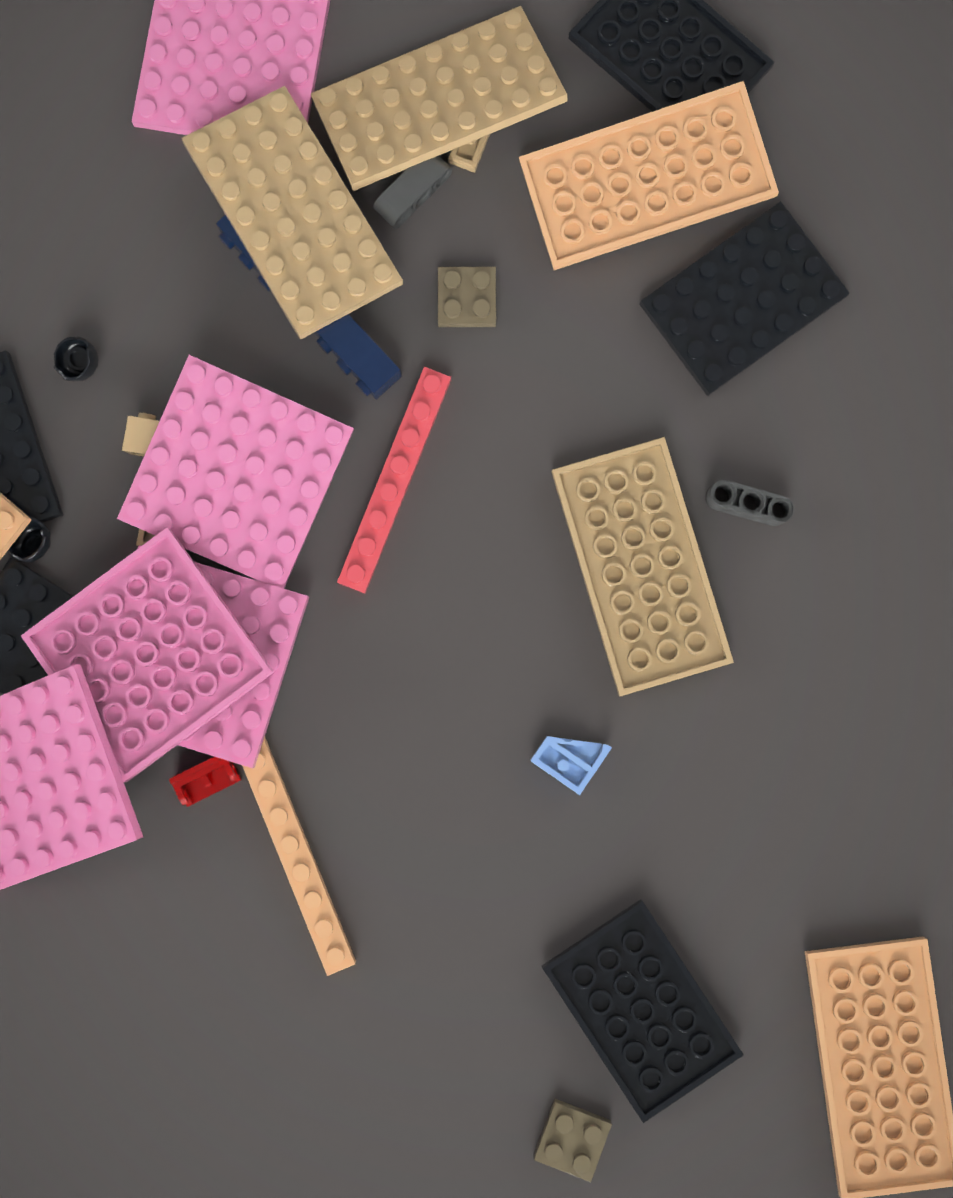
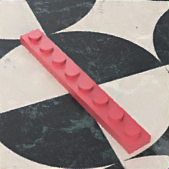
M427 367L423 368L337 583L361 593H366L450 385V376Z

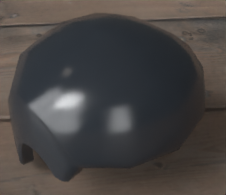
M68 337L56 347L54 352V369L61 374L64 380L84 381L91 377L98 367L97 351L91 343L82 337Z
M27 515L32 519L29 523L30 525H27L9 548L10 555L19 561L34 562L43 557L50 548V531L43 522Z

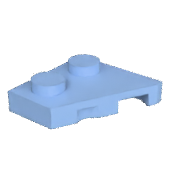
M546 736L530 761L580 795L612 747L607 744Z

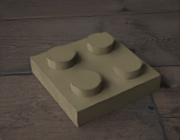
M438 267V327H496V267Z
M554 1099L534 1153V1160L591 1182L612 1126L611 1120Z

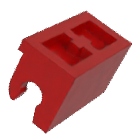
M212 757L169 779L182 805L186 804L187 807L242 780L233 762L218 757Z

